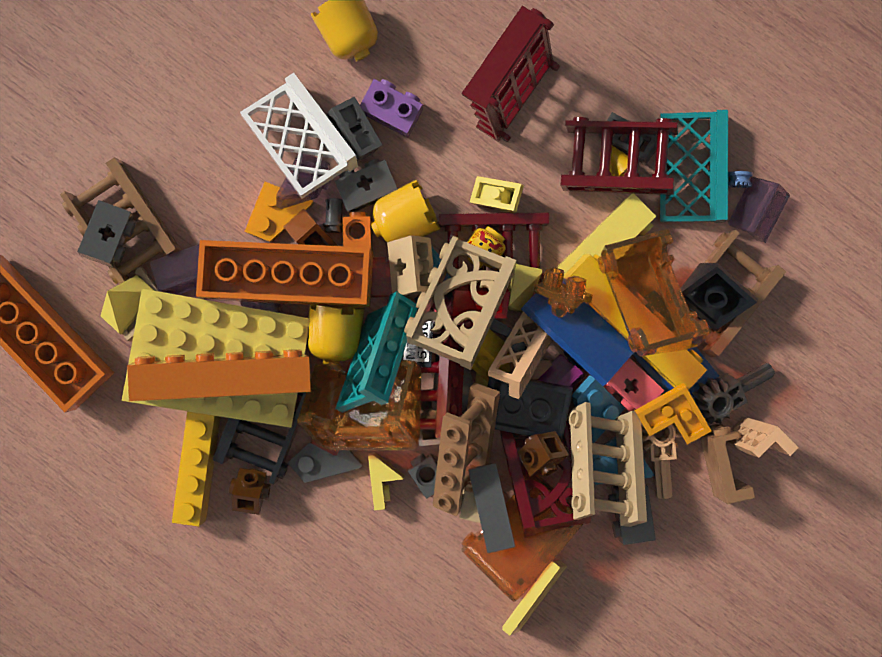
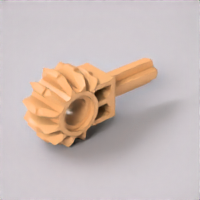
M675 423L666 427L664 435L660 438H655L654 434L649 436L644 426L641 425L643 432L642 441H645L643 448L646 450V457L650 461H654L656 497L659 499L671 498L670 460L677 459L676 448L679 446L674 439L675 437H683L680 432L676 431L678 428Z

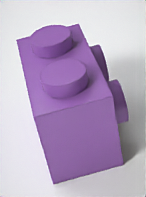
M373 79L360 104L366 117L409 138L423 111V104L419 103L420 98L410 92H406L404 95L396 91V86L387 80L382 79L379 82Z

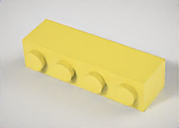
M632 193L552 272L562 279L584 254L598 255L607 264L605 269L609 271L615 265L612 260L619 253L622 256L625 255L635 245L632 240L638 234L643 237L654 226L651 221L656 215Z

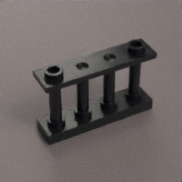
M310 379L311 392H298L297 395L302 396L297 411H294L292 427L289 429L287 437L246 420L228 418L212 461L224 464L228 459L237 458L272 472L269 480L271 484H275L279 478L283 479L289 466L285 461L308 402L313 403L319 388L314 387L317 380ZM245 432L281 446L282 449L277 462L239 448L238 444L235 443L238 433L243 434Z

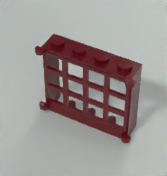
M523 5L461 93L472 101L470 106L476 110L474 115L480 119L477 122L476 128L497 142L500 141V138L509 142L511 137L504 132V129H507L547 70L551 67L552 70L558 71L560 65L553 60L548 31L553 28L554 23L547 19L539 10L535 8L529 10Z

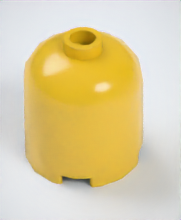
M328 0L318 7L320 13L313 12L310 14L335 57L343 60L354 57L357 62L370 55L369 49L375 45L378 31L364 0Z
M417 179L376 201L373 208L375 221L371 222V226L377 237L382 236L386 242H391L411 235L424 237L440 230L439 225L436 223L438 219L428 198L424 200L420 191L423 187Z
M310 305L309 333L307 338L310 352L315 357L323 359V364L330 366H339L340 361L353 358L361 338L365 307Z

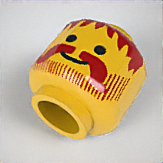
M488 226L486 229L478 228L467 242L499 256H502L506 250L503 243L505 238ZM468 257L467 260L473 264L471 258ZM479 261V269L483 265L489 268L493 267L491 265Z

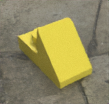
M477 176L470 203L498 209L504 213L517 212L524 185Z
M371 452L368 455L374 511L383 510L386 508V502L391 501L389 485H384V482L403 480L405 475L376 452Z

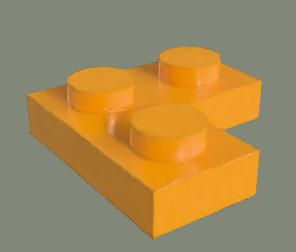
M684 383L635 410L649 436L675 423L688 445L712 431Z

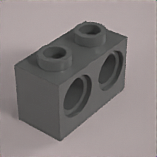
M355 96L331 108L326 114L355 153L357 162L370 156L382 146L380 139Z

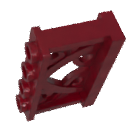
M566 421L562 441L569 456L558 464L563 473L557 485L550 493L543 484L534 480H524L523 476L527 475L528 472L517 452L526 444L523 439H514V437L522 435L500 430L524 538L535 536L536 533L591 523L592 516L574 520L573 513L566 514L560 511L555 504L559 500L563 506L570 507L566 500L569 497H573V488H567L572 478L571 427L569 421ZM533 489H538L545 498L542 500L540 494L537 498H532L530 492ZM550 508L556 516L548 519L534 521L535 517L541 515Z

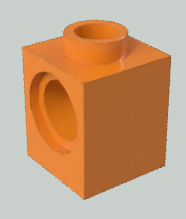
M349 212V217H343V246L370 247L373 251L372 218L366 216V212ZM362 225L365 227V234L362 238H352L351 229L353 226Z

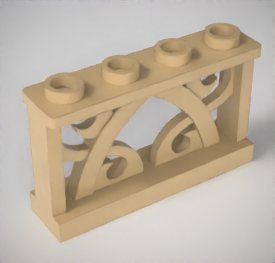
M453 236L449 244L444 243L439 258L442 260L438 268L433 267L428 278L430 286L426 293L422 292L416 304V308L419 309L415 318H409L404 333H407V342L409 344L459 363L460 366L471 370L514 275L517 260L507 256L504 258ZM460 255L470 257L474 264L473 271L467 272L468 268L464 261H462L463 266L460 269H455L453 267L454 259ZM479 261L500 270L499 272L479 271ZM448 273L451 276V278L443 282L446 274ZM481 282L480 289L486 287L489 292L483 296L479 295L476 290L477 283ZM471 284L472 298L482 307L481 312L467 311L452 321L445 305L444 295L455 288ZM433 302L437 312H429ZM465 319H470L473 322L471 329H466L464 323L460 330L457 327ZM427 321H433L435 327L430 330L431 332L439 331L442 327L446 331L441 336L430 339L423 334L422 327ZM451 336L455 342L464 348L463 353L442 343Z

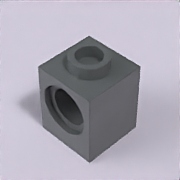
M422 453L410 461L412 466L409 467L408 472L427 499L434 494L437 461L431 453L427 456ZM424 467H431L435 471V476L430 480H424L419 474L420 470Z

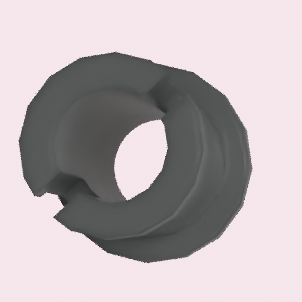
M338 198L325 199L326 220L323 223L325 232L341 233L343 228V200Z

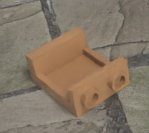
M723 424L709 426L712 431L700 437L713 496L726 504L755 498L752 486L738 479H733L726 449V441L741 438L740 432L730 429L729 426L723 427Z

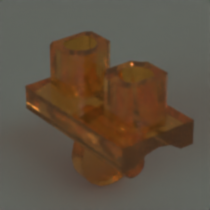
M553 267L545 271L543 282L535 284L534 292L549 298L548 304L552 306L551 311L554 316L561 318L567 312L572 314L583 302L587 304L592 303L593 295L586 292V279L572 276L567 278V284L563 283L564 270Z

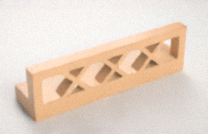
M524 312L488 370V376L508 383L509 396L520 399L553 340L538 325L536 331L525 333L523 326L534 323V321ZM524 342L527 347L526 350L514 353L511 348L512 345ZM513 362L515 367L512 374L499 370L502 364Z
M743 417L732 428L740 432L741 438L726 441L728 446L758 458L768 448L789 456L799 448L778 426Z

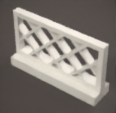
M292 73L285 78L286 83L250 105L241 111L240 114L303 199L345 170L351 172L358 167L355 153L297 76ZM284 94L290 99L289 109L274 107L276 100ZM258 111L268 112L265 124L254 122L250 116ZM273 113L287 115L285 127L271 125ZM292 116L305 119L304 129L290 128ZM269 131L283 133L281 144L269 143L267 141ZM288 133L302 135L300 147L286 145ZM307 136L320 139L319 150L305 148ZM284 151L299 153L296 165L284 164L282 161ZM303 154L318 156L316 168L301 166ZM322 157L335 159L338 166L331 170L320 169ZM299 172L314 174L313 182L302 188L298 183Z

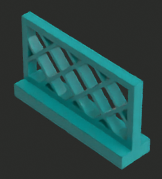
M728 110L660 113V118L678 120L685 127L675 138L669 135L671 142L668 144V149L675 144L685 155L675 165L667 159V164L671 169L666 173L670 175L675 171L685 182L667 200L666 195L660 194V222H726L728 220ZM693 119L689 124L684 121ZM698 119H710V130L703 137L691 127ZM687 130L699 140L689 151L677 141ZM709 135H710V144L705 141V139H706ZM701 143L710 150V157L703 164L691 155ZM687 157L699 167L689 178L677 168ZM709 162H710V172L705 168V166H706ZM701 170L710 178V184L703 191L691 182ZM687 184L699 194L689 205L677 196ZM709 189H710V199L705 195V193H706ZM702 197L710 205V215L698 216L691 207ZM673 198L685 208L678 216H666V204ZM686 211H688V212H689L690 214H692L693 216H682V215H683Z
M396 291L390 294L386 306L367 315L357 352L352 358L335 409L345 412L371 401H375L380 405L388 403L407 343V333H404L405 326L410 317L415 318L417 312L416 303Z

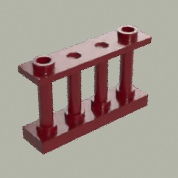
M574 117L573 120H565V127L568 133H574L572 171H569V175L561 174L560 186L563 191L674 195V178H669V175L666 174L669 135H678V122H673L672 119L659 118L656 119V122L589 121V118ZM585 133L602 134L599 172H596V175H585V172H583ZM613 134H629L627 173H624V176H613V173L610 172ZM641 134L657 135L655 173L652 174V177H640L641 174L638 173Z
M549 213L439 214V227H445V232L448 233V244L453 236L458 238V232H461V227H472L473 232L478 228L486 229L487 226L499 227V231H502V236L505 238L503 243L506 250L502 255L504 258L507 256L513 259V231H515V227L526 226V231H529V267L540 269V231L543 230V226L549 224ZM459 256L453 261L455 269H459ZM483 265L479 271L486 270V266ZM542 273L537 285H543V280L550 279V273Z
M441 328L440 334H433V338L441 336L446 331L445 328ZM451 336L442 343L463 353L464 348L455 342ZM440 355L438 362H431V367L401 368L400 362L390 394L388 437L409 438V429L436 430L435 438H440L443 416L446 413L458 417L462 416L464 367ZM412 373H439L438 389L411 390ZM411 401H437L436 418H410Z

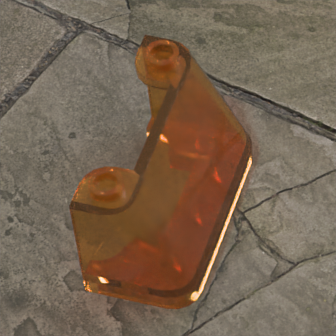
M669 229L605 245L601 252V257L598 258L599 269L603 274H606L629 334V347L632 352H636L640 357L697 347L711 333L706 319L701 321L695 320L698 315L696 311H689L671 266L675 260L674 256H668L667 245L673 243Z
M402 360L388 403L380 405L375 401H371L345 412H340L335 408L347 372L337 363L315 364L310 380L311 392H306L297 423L319 446L329 450H414L417 448L420 438L421 369L415 361Z
M527 474L523 476L524 480H534L543 484L549 493L554 489L541 475L530 476ZM533 489L530 492L532 498H537L539 494L542 500L545 498L538 489ZM513 494L505 504L515 547L487 553L483 532L478 531L475 534L470 532L461 543L463 545L461 550L510 600L515 602L532 585L583 524L536 533L535 536L524 538L516 499ZM568 499L566 502L570 507L563 506L559 500L555 503L560 511L566 514L573 513L572 504ZM550 508L546 512L535 517L534 521L548 519L556 516Z

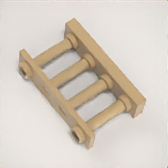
M589 402L570 409L569 424L571 427L573 488L571 504L573 519L580 520L595 515V510L620 514L621 526L631 527L647 522L642 427L636 412L630 411L618 416L615 420L591 416V404ZM591 427L615 431L617 447L592 443ZM593 455L617 458L618 474L594 471ZM594 482L617 485L619 487V502L595 499Z

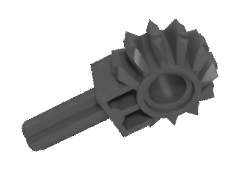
M765 363L738 379H735L728 373L716 379L707 377L706 383H698V391L692 392L695 397L694 401L707 423L712 424L715 422L721 424L724 417L731 419L729 413L732 410H737L740 406L748 403L745 396L747 391L773 378L775 371L769 363Z

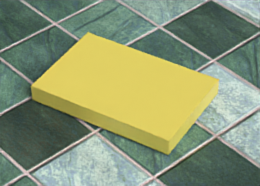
M561 560L551 561L503 625V631L510 636L522 629L567 568L566 564Z

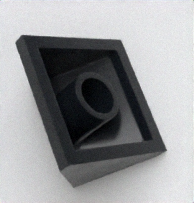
M700 263L676 293V297L714 331L755 305L758 301L754 295L718 263Z

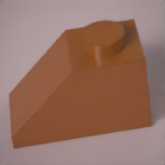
M304 208L283 226L297 244L338 246Z

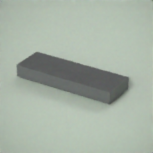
M496 462L469 468V476L487 553L515 547Z

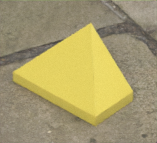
M516 264V270L508 286L510 291L508 310L523 313L521 308L531 299L542 275V269Z
M138 275L108 290L101 317L119 334H123L137 318L142 289L155 291Z

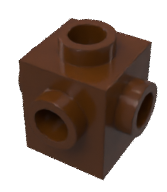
M556 431L530 436L525 440L526 445L517 452L530 476L542 474L545 477L558 470L557 465L569 456Z
M239 468L237 478H232L229 488V494L232 495V511L260 514L263 500H268L271 484H267V472Z

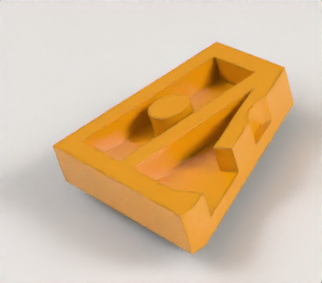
M264 181L244 232L272 242L285 229L283 226L303 208L305 210L310 209L314 201L305 197L302 199L298 194Z

